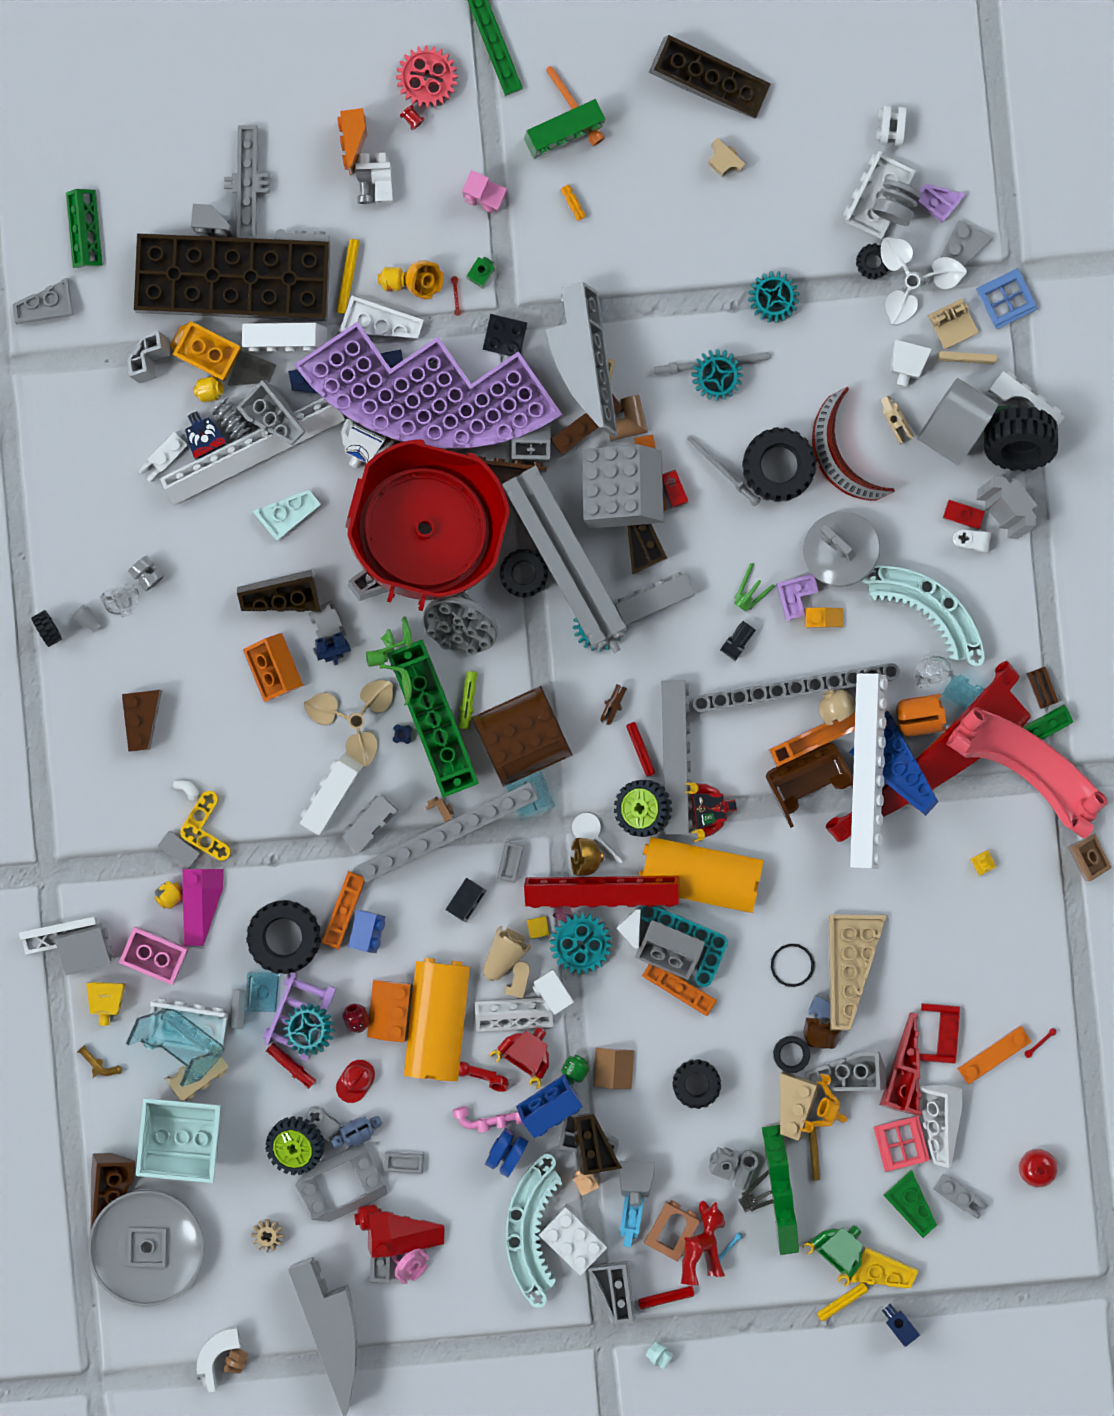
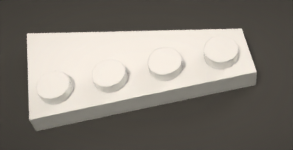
M351 296L339 332L341 333L358 321L367 335L418 339L424 320Z

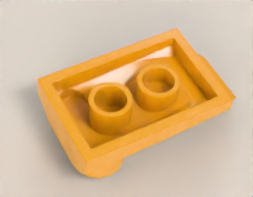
M192 321L188 324L180 325L170 344L173 356L222 381H225L231 373L241 351V346Z

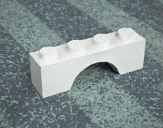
M1003 371L987 391L1002 403L1013 398L1022 399L1031 407H1037L1038 410L1042 409L1052 415L1058 425L1065 418L1061 415L1063 412L1059 408L1049 406L1043 396L1033 394L1031 387L1025 383L1020 384L1016 381L1017 377L1009 371L1007 373Z

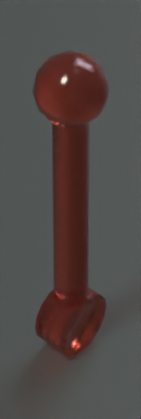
M453 276L451 277V283L453 284L455 300L454 314L460 316L461 310L459 309L457 291L458 278Z

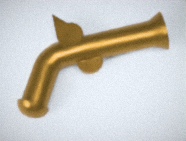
M85 1045L77 1051L93 1067V1078L98 1074L111 1076L122 1073V1068L119 1065L107 1069L102 1066L103 1060H96L86 1049Z

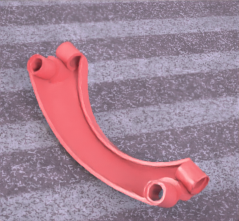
M976 707L973 708L961 720V724L953 730L947 741L949 747L965 758L979 757L989 759L1018 773L1042 794L1064 826L1083 839H1086L1092 833L1094 825L1091 822L1097 818V813L1108 803L1105 795L1071 762L1049 744L1015 723Z

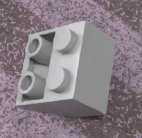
M193 203L191 227L195 233H198V236H209V234H217L216 237L233 236L230 225L213 205Z
M551 423L521 437L513 438L512 461L550 462Z

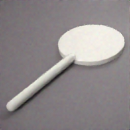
M591 813L578 815L572 823V831L575 837L596 839L622 864L623 861L598 837L601 830L599 819Z

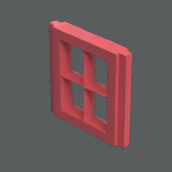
M918 1116L873 1127L885 1172L930 1160ZM910 1125L913 1139L903 1141L899 1127ZM896 1128L899 1142L889 1145L885 1131ZM914 1142L917 1157L907 1159L904 1145ZM900 1146L904 1160L893 1163L890 1148Z

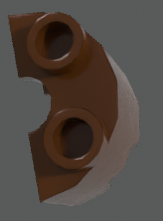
M805 1019L803 1032L808 1046L821 1049L836 1048L841 1039L842 1030H830V1023L823 1024L819 1019Z

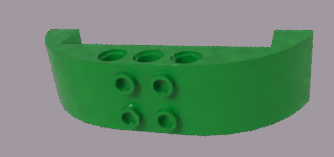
M423 639L412 643L409 649L406 645L388 652L387 656L391 666L407 670L410 677L412 693L407 706L434 772L442 797H447L479 784ZM393 670L406 701L402 675L399 671Z

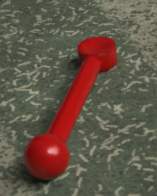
M1051 1028L1049 1033L1033 1048L1025 1051V1056L1030 1058L1032 1053L1048 1038L1056 1035V1029Z

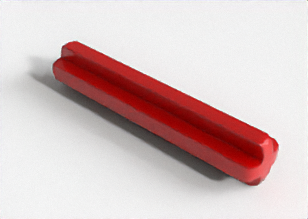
M636 723L627 724L626 728L647 777L654 775L655 769Z
M688 1286L640 1298L638 1303L640 1309H646L694 1297L695 1293L693 1287Z

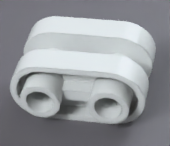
M883 106V109H879L878 121H881V128H877L876 140H879V144H887L888 139H895V145L903 146L906 108L898 107V112L896 113L891 112V106ZM890 120H897L895 132L889 131Z

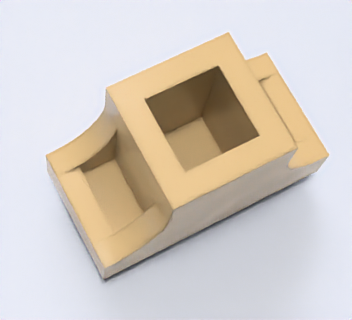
M719 138L712 143L711 147L714 149V155L709 160L708 165L721 177L730 170L740 172L745 167V163L737 156L738 153L732 146L727 147Z

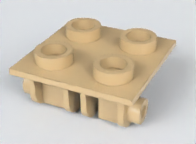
M963 299L928 315L944 349L979 333L969 314V307L967 303H964Z

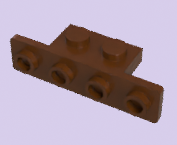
M478 456L494 472L501 485L521 475L535 465L539 472L547 471V467H544L543 463L539 462L525 465L524 461L513 460V463H507L502 458H494V461L486 460V457Z

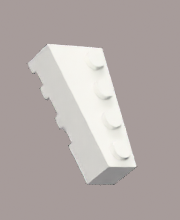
M347 753L338 761L334 760L329 767L331 773L329 776L325 775L319 785L322 787L319 792L315 791L309 800L312 804L309 808L305 807L300 817L303 819L299 824L319 836L334 815L337 806L340 805L346 796V791L349 790L356 780V775L364 766L352 759Z

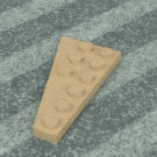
M829 915L830 1030H851L887 915Z

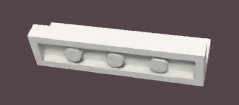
M97 916L19 932V938L23 942L25 955L57 948L56 944L50 945L45 942L49 934L53 933L57 936V932L64 931L63 933H65L67 930H76V928L98 924ZM34 937L40 941L36 949L29 950L28 938Z
M544 998L475 1002L477 1032L533 1029L537 1027L549 1028L553 1027L552 1012L548 1013L543 1005L546 1002ZM540 1017H549V1021H540L538 1019ZM521 1018L529 1019L527 1022H520L519 1020ZM503 1019H507L510 1022L503 1024L500 1021ZM488 1020L491 1022L488 1025H480V1021Z

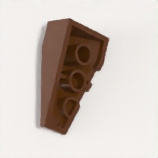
M93 1153L90 1231L100 1212L113 1200L127 1193L129 1186L134 1180V1160L113 1153Z

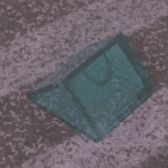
M541 771L506 786L508 792L533 781L541 797L516 810L520 821L556 806Z
M254 971L247 973L244 1011L276 1012L279 974Z

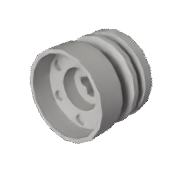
M885 179L883 183L884 188H881L880 193L886 199L877 198L872 212L892 223L909 226L914 213L907 207H917L918 203L915 200H920L922 194L908 184Z

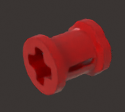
M413 105L408 106L400 114V117L409 123L411 130H415L425 120L418 115Z

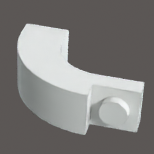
M239 1326L225 1328L212 1335L199 1354L197 1375L205 1373V1376L202 1377L204 1388L207 1387L208 1392L217 1390L214 1370L216 1357L223 1351L240 1348L242 1345Z

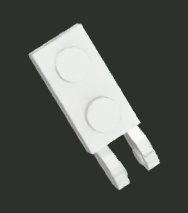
M173 432L148 458V461L138 472L140 474L145 473L153 464L157 469L147 478V481L152 482L170 466L188 445Z

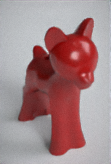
M700 1201L699 1212L704 1231L699 1235L684 1237L685 1251L682 1260L680 1284L699 1285L696 1275V1264L703 1252L706 1259L707 1276H725L719 1260L717 1241L714 1234L717 1228H723L725 1225L724 1215L717 1209V1202H714L711 1207L705 1201Z

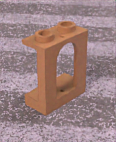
M665 1200L660 1214L649 1234L644 1239V1244L678 1262L685 1250L684 1237H692L700 1220L695 1212L689 1209L686 1212L680 1209L681 1205L671 1200L669 1203ZM679 1213L685 1217L687 1224L673 1249L657 1239L669 1217Z

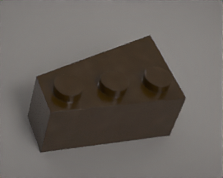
M652 524L627 526L632 575L667 560V556Z

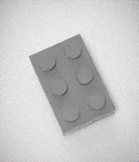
M651 920L635 958L688 980L699 960L705 942L696 937L686 935L679 930L667 927L660 922Z

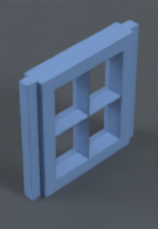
M1018 268L976 288L996 330L1037 310V306ZM1016 281L1020 290L1007 296L1003 287ZM1000 289L1004 298L991 304L987 294ZM1023 294L1027 303L1014 309L1010 299ZM1006 302L1010 311L997 317L993 307Z

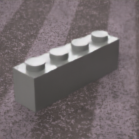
M681 572L671 575V580L667 582L660 580L653 583V588L646 590L644 587L636 591V595L631 598L626 595L618 599V603L615 606L625 626L694 596L695 593L686 573L681 574Z

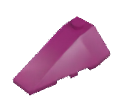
M183 869L184 946H204L223 891L224 869Z

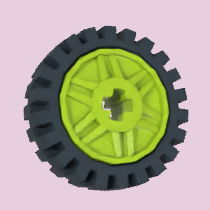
M636 780L627 783L626 787L620 789L621 793H618L616 796L618 800L614 801V805H616L614 813H617L615 819L620 822L618 825L624 828L623 830L626 833L636 837H648L658 834V832L663 830V827L668 825L667 820L671 819L669 813L672 812V808H670L672 801L668 799L669 794L665 792L666 789L659 786V783L650 780Z
M291 1116L289 1119L286 1117L277 1122L269 1132L265 1143L267 1145L265 1148L266 1152H269L267 1157L268 1159H273L271 1163L273 1166L277 1164L279 1171L283 1168V1173L288 1174L290 1171L291 1175H296V1173L302 1175L304 1172L307 1173L313 1169L321 1159L324 1152V1143H322L324 1138L320 1136L321 1131L319 1129L315 1130L316 1125L314 1123L312 1125L309 1124L310 1120L306 1119L303 1121V1117H298L297 1119L295 1116Z

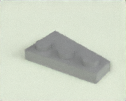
M959 220L940 258H953L965 266L993 237Z
M68 278L61 280V282L53 286L46 287L45 290L35 295L32 294L14 303L15 323L23 324L73 316Z

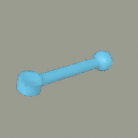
M740 1233L735 1234V1238L733 1239V1241L720 1254V1263L721 1259L733 1247V1245L737 1241L742 1239V1235Z

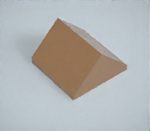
M1095 834L1068 846L1085 881L1090 882L1112 868Z
M596 1048L593 1086L609 1089H632L634 1050Z

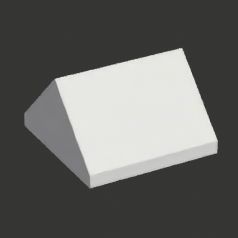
M635 908L616 928L634 948L639 949L640 909Z

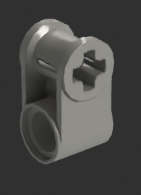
M313 1106L307 1112L306 1118L310 1120L309 1124L312 1125L314 1123L316 1125L315 1129H319L321 1131L320 1135L329 1142L342 1128V1125L319 1106ZM312 1112L314 1114L319 1113V1120L317 1118L312 1119Z

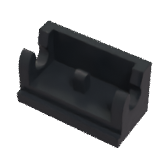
M465 878L445 910L461 921L467 922L487 890L472 880Z

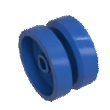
M504 1128L499 1138L497 1137L491 1147L485 1165L495 1169L502 1160L503 1163L499 1169L500 1174L509 1178L529 1141L519 1136L511 1145L514 1133Z

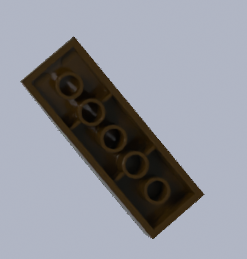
M671 35L663 37L649 70V73L669 83L754 119L757 118L771 83Z

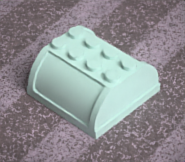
M143 1098L136 1176L214 1183L221 1105Z

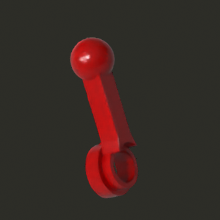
M464 1061L460 1062L459 1076H471L489 1081V1087L498 1092L508 1090L509 1083L506 1077L496 1075L494 1071L470 1066Z

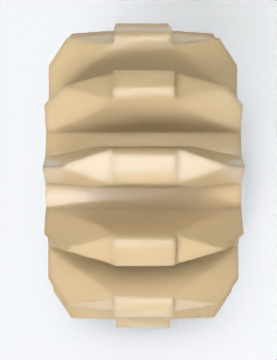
M266 1219V1225H264L263 1221L260 1220L258 1222L260 1227H253V1230L257 1233H251V1237L257 1239L252 1243L253 1245L260 1243L257 1248L258 1250L265 1246V1252H268L270 1246L275 1251V1244H282L277 1239L284 1237V1234L278 1233L282 1230V1227L275 1228L277 1221L270 1225V1219ZM264 1231L272 1234L270 1240L263 1238Z

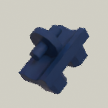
M342 632L333 634L334 642L327 644L325 638L315 639L313 651L318 661L323 659L325 663L332 661L335 666L338 665L337 659L344 657L343 653L351 651L350 645Z

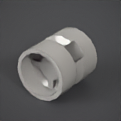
M147 555L138 560L128 570L135 580L139 579L138 584L145 592L153 588L164 577L158 568H153L154 563Z

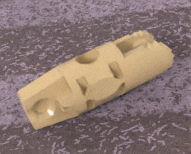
M890 396L882 398L883 414L900 445L904 443V438L899 431L901 427H903L910 439L915 437L898 403H893Z

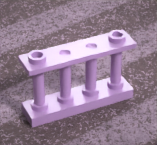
M292 972V975L288 974L284 983L287 987L271 1028H266L263 1039H266L264 1044L268 1045L271 1040H274L291 1048L293 1044H287L290 1038H284V1036L274 1032L278 1022L288 1025L284 1020L291 1019L281 1015L285 1004L298 1007L299 1009L301 1004L308 1005L288 997L292 986L320 996V999L323 1000L320 1010L324 1008L327 1011L337 988L329 985L328 989H320L295 979L298 972ZM313 1015L316 1018L314 1023L319 1024V1019ZM298 1022L297 1029L301 1026V1022ZM309 1027V1029H307V1031H303V1032L309 1033V1030H311L312 1028H315V1027ZM306 1041V1043L302 1042L303 1044L309 1046L308 1041ZM303 1053V1054L300 1056L301 1059L306 1060V1061H307V1060L309 1059V1057H310V1056H305V1053Z

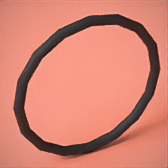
M787 944L775 951L771 959V971L779 983L788 987H797L810 979L814 971V961L811 953L805 947L799 944ZM790 946L803 949L809 955L811 961V971L808 977L797 984H787L781 981L773 968L777 953L783 948Z

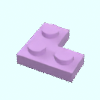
M812 574L776 584L786 621L805 616L800 597L819 592L815 577Z

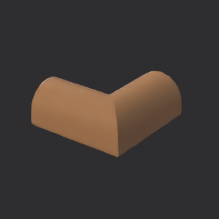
M633 395L622 398L621 404L625 418L616 420L618 437H613L609 434L610 441L648 433L640 396Z

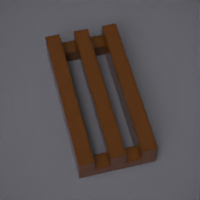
M1046 667L1026 673L1040 709L1058 703ZM1040 672L1043 673L1052 701L1049 700ZM1034 674L1036 675L1039 686L1046 701V703L1044 704L1042 703L1041 697L1032 676Z

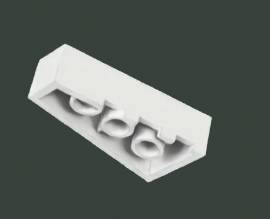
M317 323L242 324V347L247 348L248 352H260V349H265L267 352H278V350H285L286 352H296V350L313 352L327 342V327Z

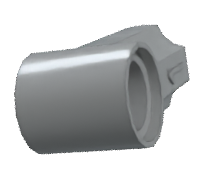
M744 1151L740 1156V1162L731 1183L732 1186L747 1191L754 1170L758 1166V1158L753 1151ZM748 1156L754 1158V1162L750 1165L744 1163V1159Z

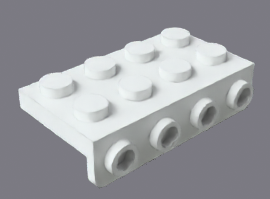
M879 151L877 155L873 153L868 163L872 166L869 172L864 171L860 179L863 184L860 189H855L851 197L854 199L852 206L847 205L843 215L846 216L845 223L882 240L890 221L877 216L872 212L877 198L886 199L880 193L881 188H884V180L890 179L909 185L916 171L883 155Z
M156 998V1001H151L145 1043L205 1052L215 1047L219 1054L222 1055L228 1013L224 1012L223 1008L213 1007V1010L205 1009V1005L199 1004L189 1007L186 1006V1002L175 1001V1004L167 1003V999Z

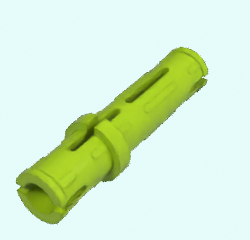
M466 671L462 705L459 707L461 712L458 728L470 730L471 716L474 713L473 702L477 672ZM470 682H471L470 695H469V699H468L469 685H470ZM468 702L467 716L465 719L466 705Z

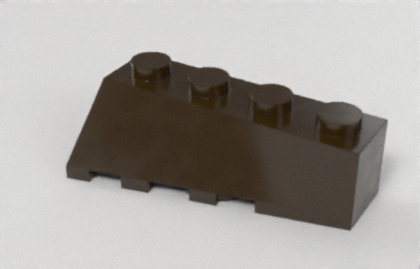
M312 570L237 587L241 611L321 612Z

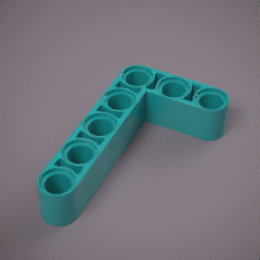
M642 905L640 917L646 922L650 923L651 920L660 922L661 916L666 914L671 917L670 924L665 925L667 927L678 930V925L681 922L688 924L689 928L684 933L686 935L696 937L698 930H705L706 937L701 941L705 942L704 946L707 948L695 974V980L702 987L709 986L714 979L727 948V938L721 933L657 906L650 907L653 909V915L650 918H645L642 912L647 906ZM722 937L724 939L722 947L717 948L714 946L715 938ZM715 955L717 958L716 963L708 965L706 963L707 956ZM705 972L709 975V980L706 983H701L699 975Z

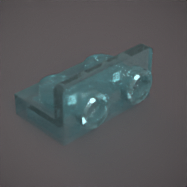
M961 674L959 676L954 675L943 691L942 696L966 710L982 693L984 688L977 684L975 687L968 683L969 679Z

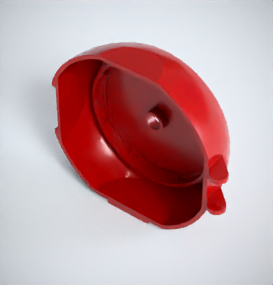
M415 439L386 448L368 461L365 465L362 479H357L345 527L348 529L347 537L349 544L361 567L374 581L389 590L387 602L391 603L396 593L404 597L418 599V610L423 611L426 600H440L461 594L477 585L491 572L498 560L509 517V505L499 479L478 456L470 452L467 455L433 447L426 445L422 439ZM423 523L428 524L432 531L426 535L421 534L418 526Z

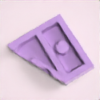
M925 183L919 190L922 194L920 200L915 201L938 221L943 223L965 196V193L948 191L949 189L937 188L934 185Z

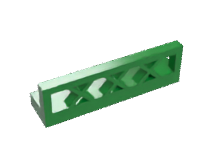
M74 189L66 192L72 266L73 268L103 266L96 190ZM83 194H90L89 205L84 202ZM87 212L92 217V222L90 224L85 219V215ZM89 231L94 238V241L92 243L87 239V233ZM90 251L95 254L96 261H89Z

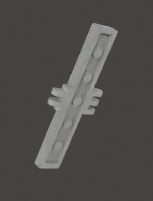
M238 125L237 173H232V177H224L225 182H232V184H225L224 189H232V193H237L236 238H256L257 194L270 193V189L262 188V186H270V181H262V178H270V174L257 173V125Z

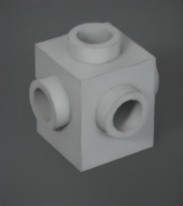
M717 1147L716 1152L711 1154L709 1161L711 1174L726 1180L730 1179L733 1171L735 1172L739 1165L735 1151L724 1147V1149Z

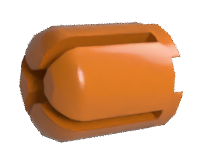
M941 693L902 699L898 702L896 707L898 726L904 736L911 737L947 730L945 726L943 727L946 724L944 707L941 705V700H938V698H942Z

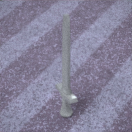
M689 436L687 438L701 454L735 485L740 493L749 499L752 506H757L760 503V497L751 493L742 481H738L692 437Z

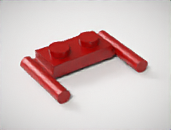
M921 1003V1011L940 1012L937 1055L919 1053L920 1061L955 1064L960 1006Z

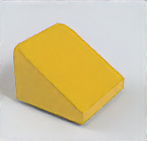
M546 916L527 919L530 939L549 935Z

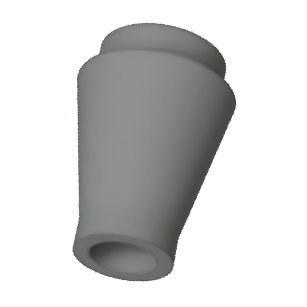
M84 605L73 615L76 618L75 621L93 632L101 626V623L89 607L86 608Z

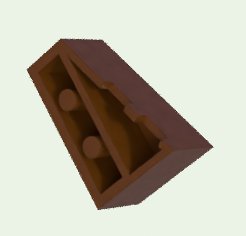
M163 690L122 694L128 752L150 750Z

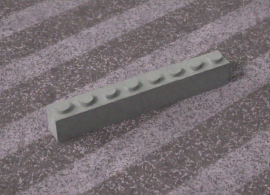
M685 680L661 681L663 771L665 792H668V799L672 801V804H670L672 812L669 813L671 819L667 820L668 825L665 827V834H689V830H692V818H688V811H692V800L688 799V794L685 793V791H690L691 789L690 785H685V783L691 782V780H687V772H691V761H687V753H690V742L686 741V734H690V722L686 723V715H689V703H686L685 696H689V684H685Z

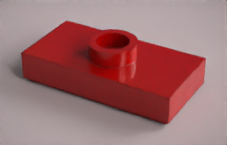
M948 500L942 518L979 530L985 511Z

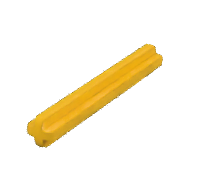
M357 239L349 240L336 312L339 314H345L348 307L360 244Z

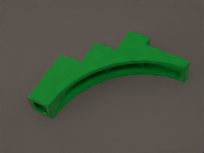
M780 1125L762 1127L780 1255L799 1253L797 1222L783 1135L780 1134Z

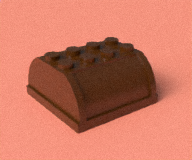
M541 686L471 717L503 787L573 756Z

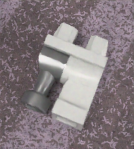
M359 153L358 163L355 164L361 195L357 196V203H373L372 195H369V184H375L376 204L393 203L391 164L387 153H377V163H369V153Z

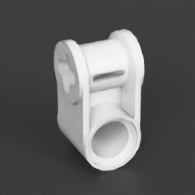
M960 530L955 532L952 541L959 548L988 553L991 533ZM963 534V537L966 538V541L961 543V540L958 539V537Z

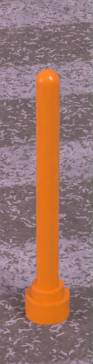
M551 66L547 67L546 72L571 109L578 107L579 105L554 68ZM588 131V141L592 146H596L605 139L601 131Z

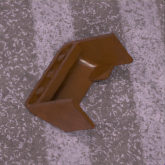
M832 743L824 744L785 764L775 767L766 774L767 782L790 828L794 827L789 814L794 813L798 809L799 803L797 799L829 784H832L835 789H845L849 786L853 789V775L837 747Z

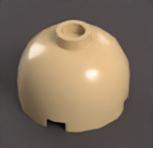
M830 689L826 691L819 704V714L826 725H833L832 721L836 719L840 722L856 710L854 707L856 706V700L845 690L834 691Z

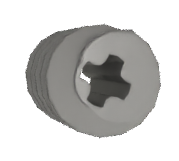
M227 397L214 407L211 414L218 415L216 420L222 421V428L227 427L225 431L227 434L232 433L230 436L232 440L239 439L253 427H245L248 421H240L243 415H236L238 409H231L234 403L227 404L226 402L229 399Z

